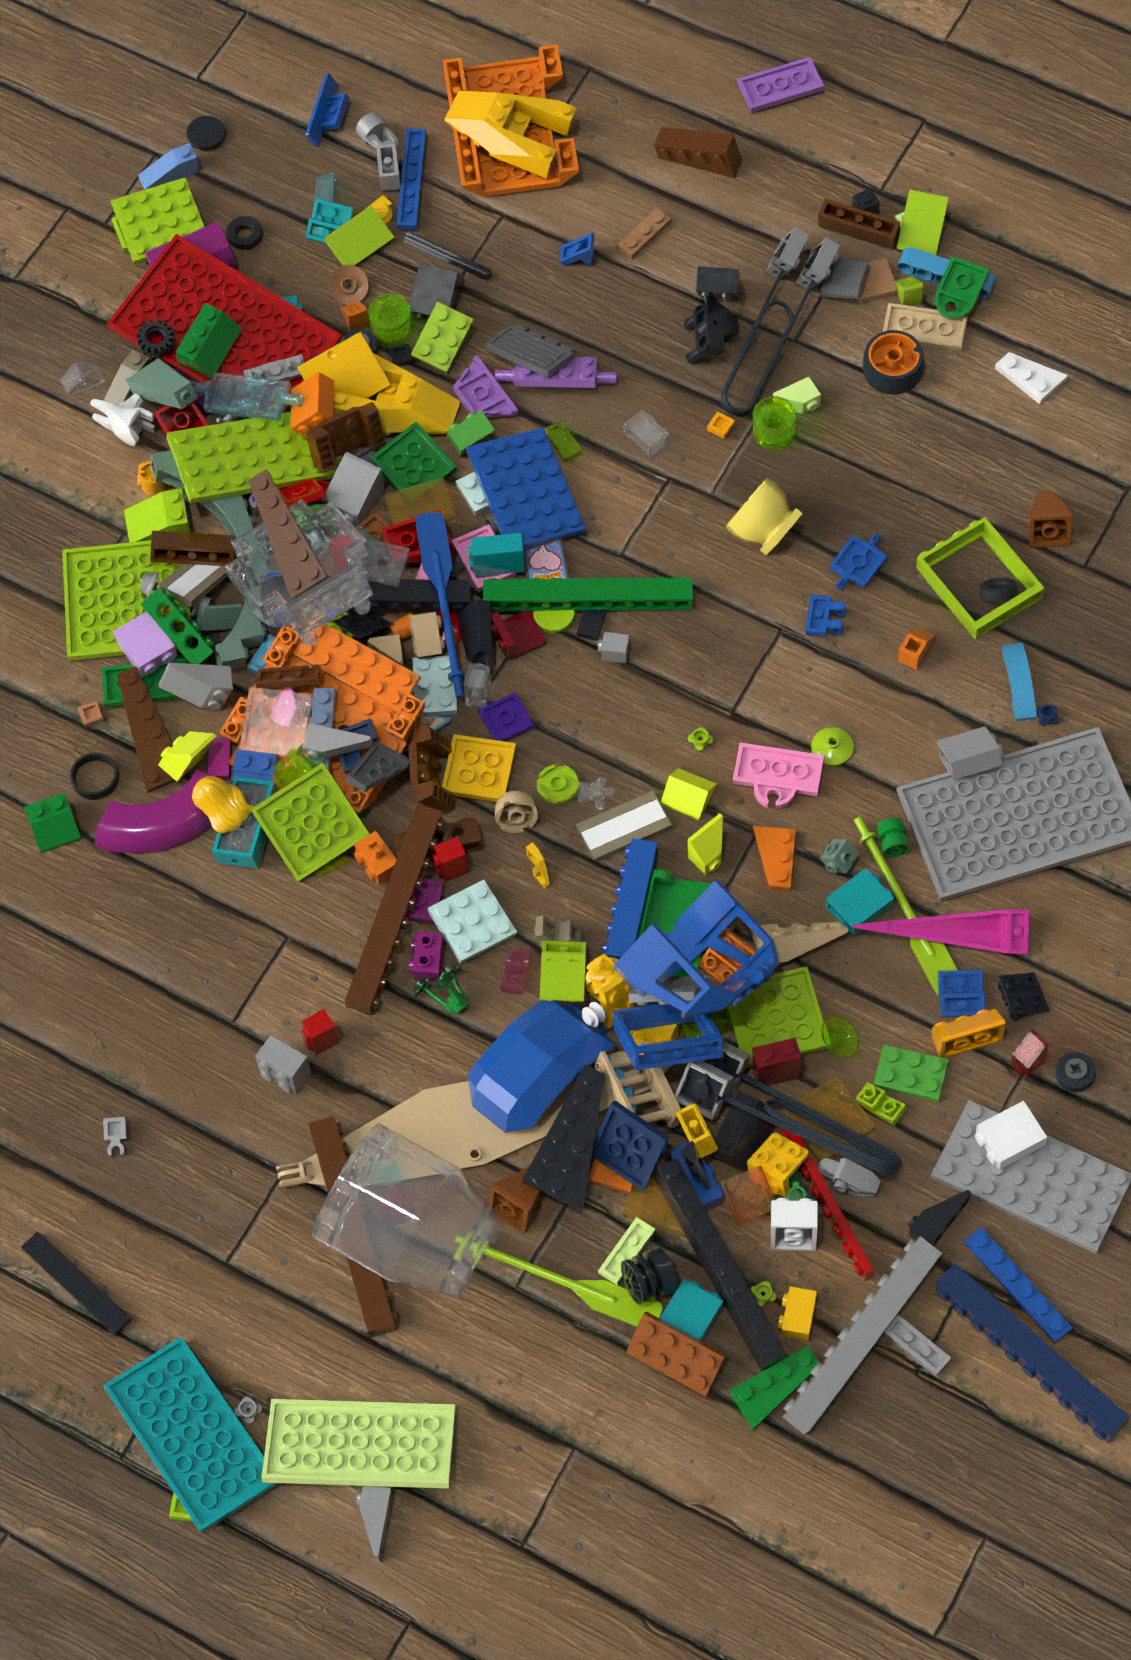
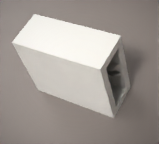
M1024 1101L978 1124L975 1134L978 1144L981 1147L984 1146L987 1150V1157L992 1165L995 1164L999 1170L1046 1146L1047 1141L1046 1134Z

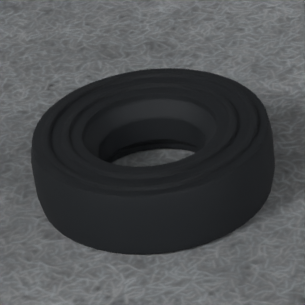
M237 217L227 227V239L236 249H252L262 239L261 225L253 217ZM242 228H249L252 231L248 238L237 236V232Z
M1011 578L989 579L981 583L979 588L981 598L986 601L1008 600L1015 597L1018 592L1017 583Z

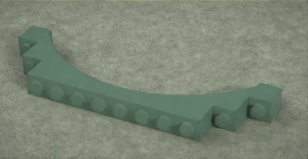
M171 450L151 454L150 467L155 482L162 481L178 489L182 488V491L186 493ZM242 495L200 502L216 516L229 535H235V546L239 552L245 575V602L241 614L225 640L220 644H216L214 654L219 666H231V670L245 668L246 659L249 657L247 648L262 645L264 636H266L265 626L276 624L271 619L281 610L260 608V576L271 572V569L265 564V552L260 549L259 535L254 532L253 518L247 512V501L245 498H242Z

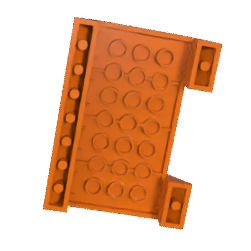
M558 44L538 47L539 57L467 67H463L462 57L442 60L449 107H451L458 91L496 92L546 99L545 92L563 78ZM530 122L524 137L557 150L553 166L547 178L490 156L489 151L481 145L478 147L474 144L472 138L465 133L462 135L453 128L462 188L479 196L486 197L559 187L579 172L574 138L554 140L553 142L552 130Z

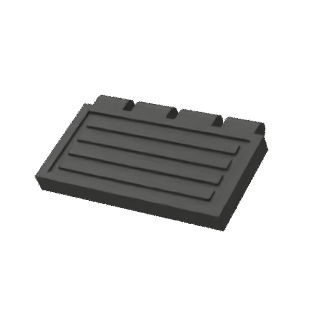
M518 323L514 326L509 325L485 343V350L546 378L551 377L571 362L575 354V349L565 344L561 345L560 342L549 337L545 338V335L530 330Z

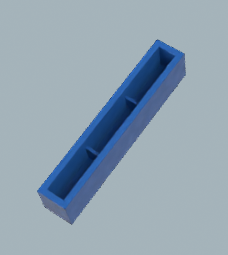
M632 838L631 845L626 846L625 858H627L626 865L622 864L620 877H623L622 884L617 885L616 896L618 901L613 903L611 916H614L613 923L609 922L607 935H610L609 941L604 942L602 954H606L608 957L619 960L637 941L650 878L657 858V842Z

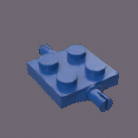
M874 533L868 542L852 535L832 561L829 569L841 576V579L835 585L838 589L843 590L848 582L865 589L885 563L887 554L876 548V544L881 540L879 534Z

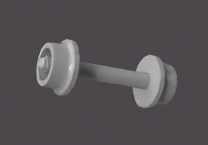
M147 571L145 578L140 579L142 585L139 591L146 594L147 598L152 594L153 590H157L159 572L151 573ZM205 595L193 605L194 609L191 617L198 616L203 606H209L211 598Z

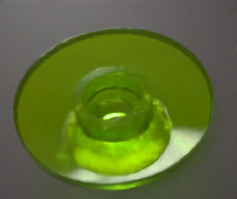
M831 1016L823 1022L821 1027L822 1039L826 1047L833 1054L846 1058L856 1053L859 1047L858 1033L847 1019L841 1016Z

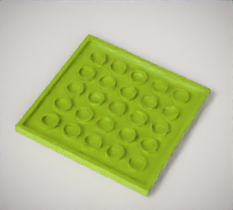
M151 540L63 549L68 661L125 655L117 644L113 631L146 612L141 603L147 598V595L139 591L142 585L140 579L145 578L147 571L151 573L159 572L160 575L157 583H160L183 564L150 562ZM173 599L177 605L181 604L189 613L187 616L191 620V607ZM165 604L162 607V613L165 616H169L171 614V607ZM181 620L176 622L175 627L177 631L183 632L185 629V624ZM191 637L189 644L193 648V639Z

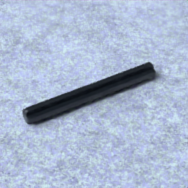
M407 232L404 237L405 243L484 280H489L492 275L491 269L411 232Z

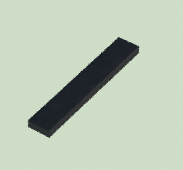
M38 1232L21 1246V1249L114 1336L118 1335L131 1322L129 1316Z

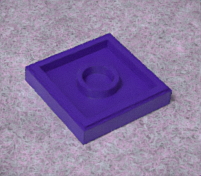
M516 692L478 709V714L493 740L506 742L535 728Z

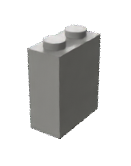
M986 726L937 741L939 757L953 780L1002 766L1001 757L1004 756L1002 746L996 743L994 734H990Z

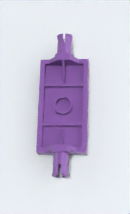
M585 356L574 357L571 362L549 378L516 364L513 370L495 369V380L497 382H513L514 386L595 388L598 384L616 385L617 371L599 372L597 370V357Z

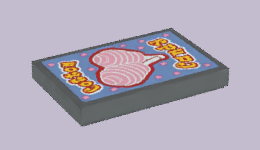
M562 539L523 549L527 579H552L556 577L569 579Z

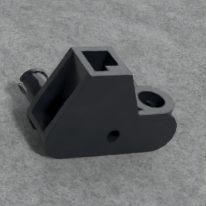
M708 298L704 305L697 306L694 309V314L684 320V326L687 330L693 331L695 329L696 348L686 354L687 361L694 365L702 358L719 357L724 350L725 342L739 333L738 318L715 298Z

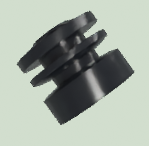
M655 1247L643 1252L642 1258L636 1255L632 1259H626L621 1262V1273L625 1286L632 1299L638 1305L655 1300L656 1294L661 1297L677 1290V1278L673 1265L662 1248Z

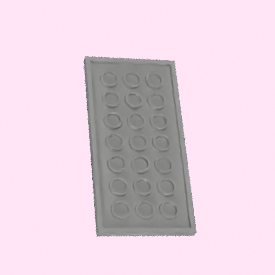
M968 1100L931 1173V1178L960 1192L969 1190L971 1191V1197L1097 1254L1131 1183V1173L1046 1135V1146L999 1170L995 1164L992 1165L987 1157V1150L984 1146L981 1147L975 1138L977 1125L999 1113Z

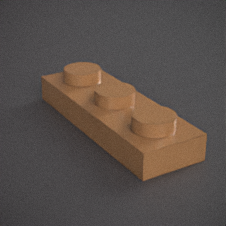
M655 208L617 244V250L632 260L671 224V218L658 208Z

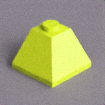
M719 813L688 838V859L704 875H707L710 871H716L722 862V814Z

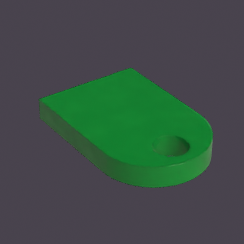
M952 256L935 293L937 311L943 317L950 320H959L968 316L974 309L990 273L989 269ZM949 304H954L957 307L956 311L952 313L947 312L945 308Z

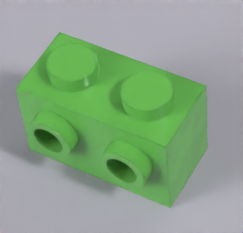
M482 410L478 413H470L465 418V421L460 424L456 422L448 428L447 439L460 457L467 453L466 449L468 446L486 442L494 437L495 429Z

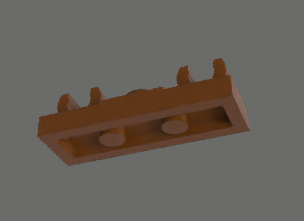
M318 664L258 669L255 685L257 689H262L264 693L267 692V688H274L275 692L278 691V688L303 686L305 690L308 689L309 685H315V688H319L321 667Z

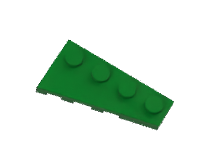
M809 1346L729 1390V1394L752 1431L765 1418H768L782 1402L786 1401L793 1391L812 1376L811 1371L819 1361Z

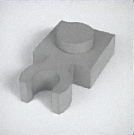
M103 1118L104 1141L111 1142L107 1148L108 1155L113 1157V1150L120 1148V1155L125 1156L126 1150L121 1141L128 1140L127 1118Z

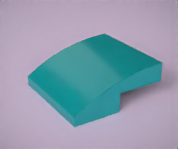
M315 198L312 218H309L305 238L326 243L324 238L352 219L355 207Z

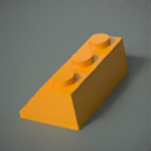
M984 1009L969 1017L963 1015L952 1022L947 1023L944 1021L937 1023L932 1027L931 1038L938 1056L946 1058L1003 1041L1006 1023L996 1009Z

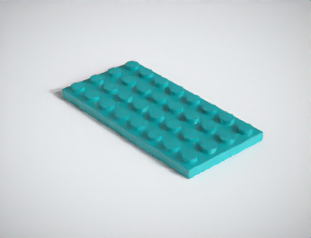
M182 1336L103 1385L105 1391L201 1534L279 1484L262 1483L264 1456Z

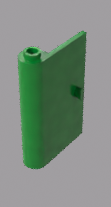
M653 870L637 940L653 923L668 935L676 928L674 923L703 894L711 883L674 879L673 875L668 871ZM702 952L691 961L697 970H699ZM681 969L672 977L680 978L690 975L684 969Z

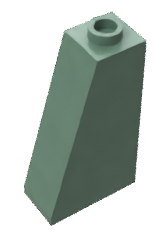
M159 358L126 379L132 394H138L144 400L183 409L198 399L191 383Z

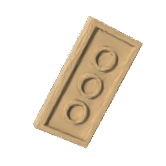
M888 303L883 332L888 330L904 331L914 336L921 346L961 352L968 316L959 320H950L934 309Z

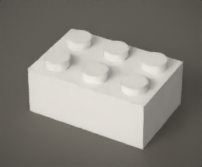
M787 1198L771 1200L770 1250L816 1251L817 1201L803 1198L799 1201H790Z

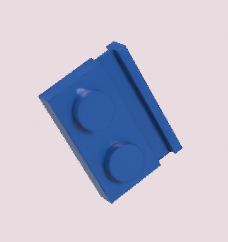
M236 749L231 780L234 777L274 781L279 756Z

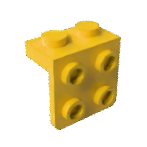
M773 1133L747 1161L749 1177L754 1183L762 1184L772 1193L786 1198V1193L790 1189L789 1177L809 1156L808 1150L778 1133Z

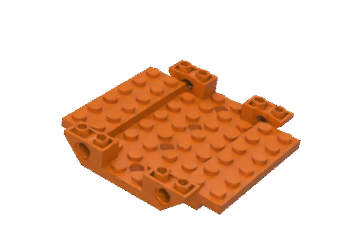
M313 618L303 637L298 631L283 624L262 660L267 664L265 668L320 664L319 688L336 689L333 729L340 730L343 727H349L371 718L379 738L376 741L403 755L413 738V727L420 726L425 702L413 696L412 693L421 677L316 618ZM254 685L246 699L239 698L219 734L231 741L239 743L236 748L238 750L278 755L276 776L273 781L278 790H281L307 773L308 756L305 754L302 745L308 723L311 724V717L306 718L304 712L307 708L312 707L315 685H309L307 690L303 686L293 688L297 699H300L302 705L299 706L292 728L271 720L285 688H279V695L276 698H270V691L273 688H267V692L264 693L262 689H257L256 685ZM371 747L361 749L362 757ZM236 750L228 762L231 766L234 765ZM339 756L331 757L330 774L352 808L358 813L363 812L378 798L388 780L364 792L346 782L350 773L345 774L343 772Z

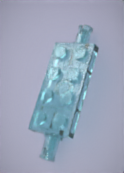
M215 373L213 380L206 381V383L189 381L196 394L205 396L203 408L206 412L280 421L285 405L301 407L302 403L299 402L304 401L303 394L289 393L291 388L289 381Z

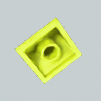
M678 768L669 775L660 803L663 806L700 820L717 787V783Z

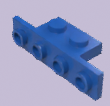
M330 73L324 76L305 133L315 147L319 146L323 131L340 128L349 101V96L346 93L336 94L339 84Z

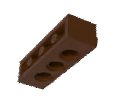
M463 818L459 822L444 823L442 831L437 832L436 839L441 840L440 843L454 838L455 835H462L459 841L465 853L483 850L476 818ZM406 832L392 837L396 858L400 852ZM430 851L428 857L431 861H433L432 855L435 854L434 851Z

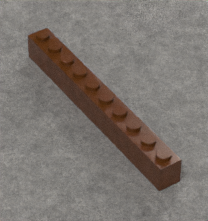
M418 803L416 805L345 999L347 1008L371 1015L373 1009L376 1010L379 1005L380 989L384 990L387 977L385 975L387 969L391 970L394 964L395 957H392L394 950L399 949L402 937L399 936L402 929L406 930L409 922L407 914L409 909L413 910L415 906L416 890L420 891L424 878H421L423 870H428L431 861L428 858L430 851H434V846L438 842V839H436L437 832L442 831L445 819H442V811Z
M332 1116L308 1123L369 1338L396 1331L394 1323L398 1322L395 1309L390 1310L388 1302L392 1301L389 1288L384 1289L382 1281L386 1280L383 1267L378 1268L376 1260L380 1259L377 1246L372 1247L370 1239L374 1238L371 1225L366 1226L364 1218H367L368 1215L365 1205H360L358 1197L362 1196L359 1184L353 1183L352 1177L356 1176L353 1163L348 1164L346 1156L350 1155L347 1143H342L340 1138L341 1135H344L341 1122L336 1123L335 1117Z

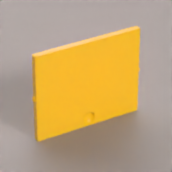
M361 331L297 367L304 381L320 372L334 380L335 392L366 399L391 385Z

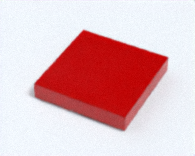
M315 478L279 490L290 510L326 497L323 488Z

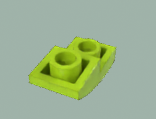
M868 1082L855 1098V1101L865 1109L894 1126L907 1110L904 1103L887 1096L885 1090Z

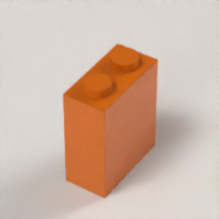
M318 372L291 389L290 429L307 437L306 432L315 428L318 423L333 417V379Z

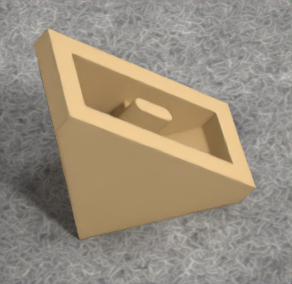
M399 634L374 637L367 641L370 649L404 667Z

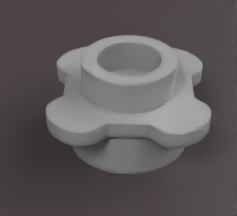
M244 1397L234 1412L237 1417L241 1416L247 1424H251L254 1422L255 1416L262 1412V1406L256 1404L250 1397Z

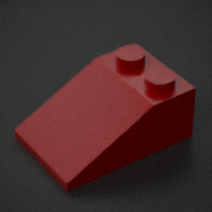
M194 401L183 409L166 405L153 413L154 421L165 438L168 432L209 426Z
M441 509L434 511L442 514ZM416 517L382 528L393 564L422 563L415 524ZM446 527L449 549L452 557L456 554Z

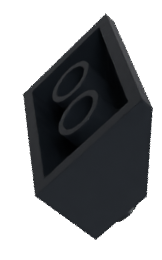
M741 1091L737 1093L736 1100L769 1115L764 1108L765 1104L759 1099ZM731 1105L714 1139L718 1149L711 1153L710 1157L749 1174L747 1161L770 1137L776 1125Z

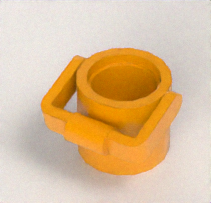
M150 461L141 463L138 466L137 486H141L144 493L154 496L170 487L169 484L162 481L155 482Z

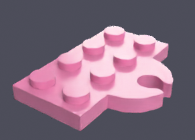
M740 743L733 775V784L754 787V795L757 801L766 808L769 805L767 797L770 794L778 795L779 799L776 801L775 807L776 809H781L793 801L796 793L810 796L818 795L824 755Z

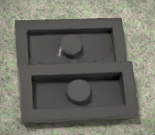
M837 259L829 267L831 270L826 280H823L821 297L859 299L865 288L864 279L870 269L869 261Z

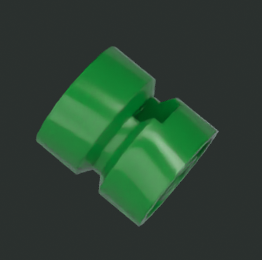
M888 818L877 824L876 828L879 839L883 841L881 848L884 856L898 857L910 850L902 818Z

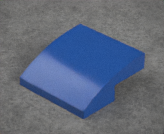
M981 969L937 971L941 1016L975 1015L977 1012L985 1009V992H983Z

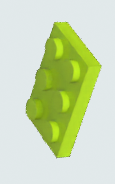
M437 302L411 353V357L447 374L473 323V318Z

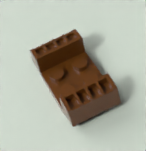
M373 402L360 407H352L318 423L315 428L306 432L313 467L322 472L337 468L335 458L346 452H350L365 444L369 445L373 450L386 444L379 412Z
M414 726L413 739L409 745L410 785L415 789L418 803L440 810L442 813L453 809L454 794L440 785L438 779L439 761L437 757L452 753L450 740L430 726Z

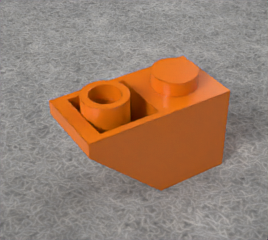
M918 627L908 633L899 648L898 662L917 670L936 635Z

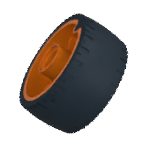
M888 330L878 333L870 339L864 351L863 371L866 380L872 388L889 395L902 394L915 387L922 376L924 354L921 344H919V341L914 336L900 330Z

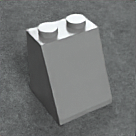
M346 452L325 493L326 497L322 499L323 504L334 506V515L341 518L345 523L358 526L364 521L385 491L381 468Z

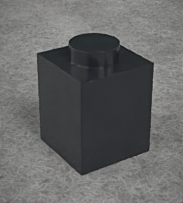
M868 188L853 195L852 207L879 215L880 201L873 191Z

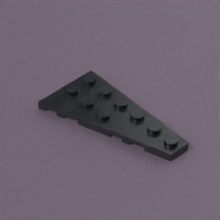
M586 1064L522 1180L523 1183L583 1213L605 1074Z

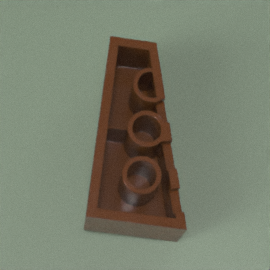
M661 127L654 143L658 158L734 179L743 161L734 135Z

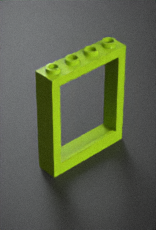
M985 517L979 521H973L966 529L955 532L951 538L946 541H940L934 548L929 551H923L917 557L916 569L975 640L1042 600L1045 588ZM983 538L1026 591L974 621L931 568Z

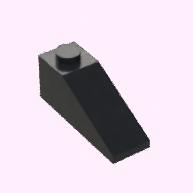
M963 1191L923 1210L919 1216L915 1215L908 1224V1227H910L909 1236L914 1240L921 1236L932 1246H935L970 1201L971 1191Z

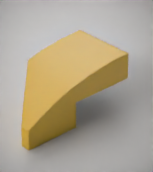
M532 842L526 846V854L535 865L533 876L545 889L550 885L548 871L542 854Z

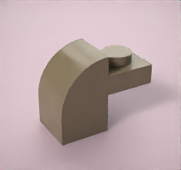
M544 915L536 917L534 931L535 937L540 940L541 948L542 940L582 941V928L571 920L555 924Z

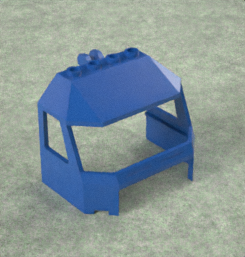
M716 879L674 923L676 928L667 935L653 923L615 963L614 970L635 993L642 997L650 994L682 1010L680 1016L684 1019L723 1010L730 1004L734 1007L753 990L758 989L764 982L766 983L775 974L773 970L779 964L774 940ZM737 916L763 942V945L753 956H749L720 937V934ZM707 947H710L744 965L721 985L714 986L705 979L691 961ZM681 969H684L701 987V991L691 1002H688L661 984Z

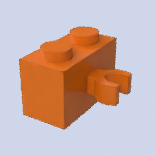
M374 831L354 844L356 851L354 856L359 864L363 863L365 865L368 877L371 880L375 879L378 885L390 879L397 859L379 834Z

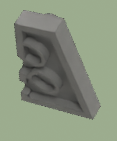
M376 741L350 772L346 782L365 792L409 769V759Z

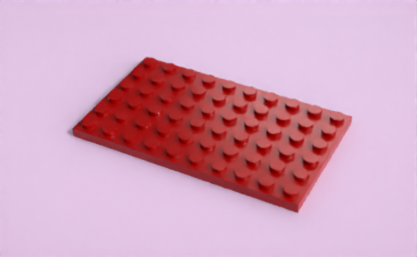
M178 234L172 238L107 323L109 329L139 347L137 332L140 326L144 327L143 323L145 321L148 324L150 323L149 319H153V322H156V319H160L161 323L163 320L166 321L167 325L169 324L171 329H173L175 343L173 349L170 348L171 352L169 354L165 352L166 356L163 358L160 354L159 359L237 408L242 406L246 399H251L252 402L256 401L259 406V410L256 413L251 414L247 409L243 411L248 415L251 414L254 418L286 413L291 407V389L304 382V379L299 377L249 391L244 370L301 354L305 363L314 358L315 354L323 353L334 347L342 339L341 334ZM205 303L223 311L242 329L214 379L178 363L176 357L178 347ZM153 333L149 336L148 341L151 344H159L163 341L164 337L160 333Z

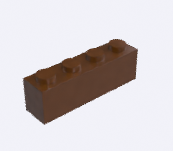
M826 198L818 214V226L890 249H894L900 234V221Z
M152 531L150 562L233 567L235 535Z

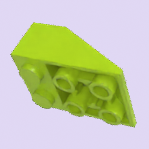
M542 940L540 1000L584 1001L586 942Z

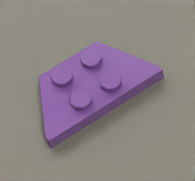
M478 355L474 356L470 367L464 370L462 377L453 385V392L469 414L472 412L478 413L482 410L486 418L518 415V409Z

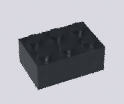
M698 266L696 292L701 296L702 300L716 297L721 298L724 302H734V299H739L741 274L738 269Z

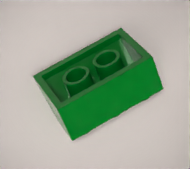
M205 303L176 351L177 362L214 379L242 329L223 311Z

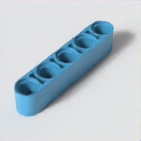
M906 247L899 259L897 268L904 274L939 285L950 260L915 248ZM989 273L978 298L986 299L989 297L996 281L995 276Z

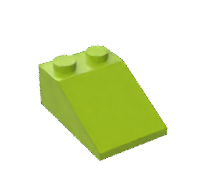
M182 488L160 492L124 510L129 542L151 540L152 531L191 533Z

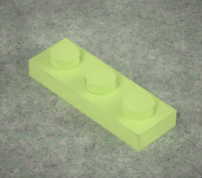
M636 1217L602 1264L598 1274L618 1285L623 1278L621 1262L626 1259H632L633 1256H639L654 1235L655 1228Z

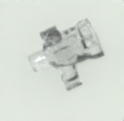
M597 778L595 783L579 782L577 790L579 802L594 801L596 810H604L605 802H602L605 796H614V787H605L606 778Z

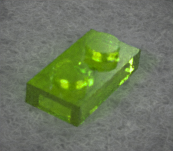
M563 420L544 428L548 439L564 463L582 455V449Z

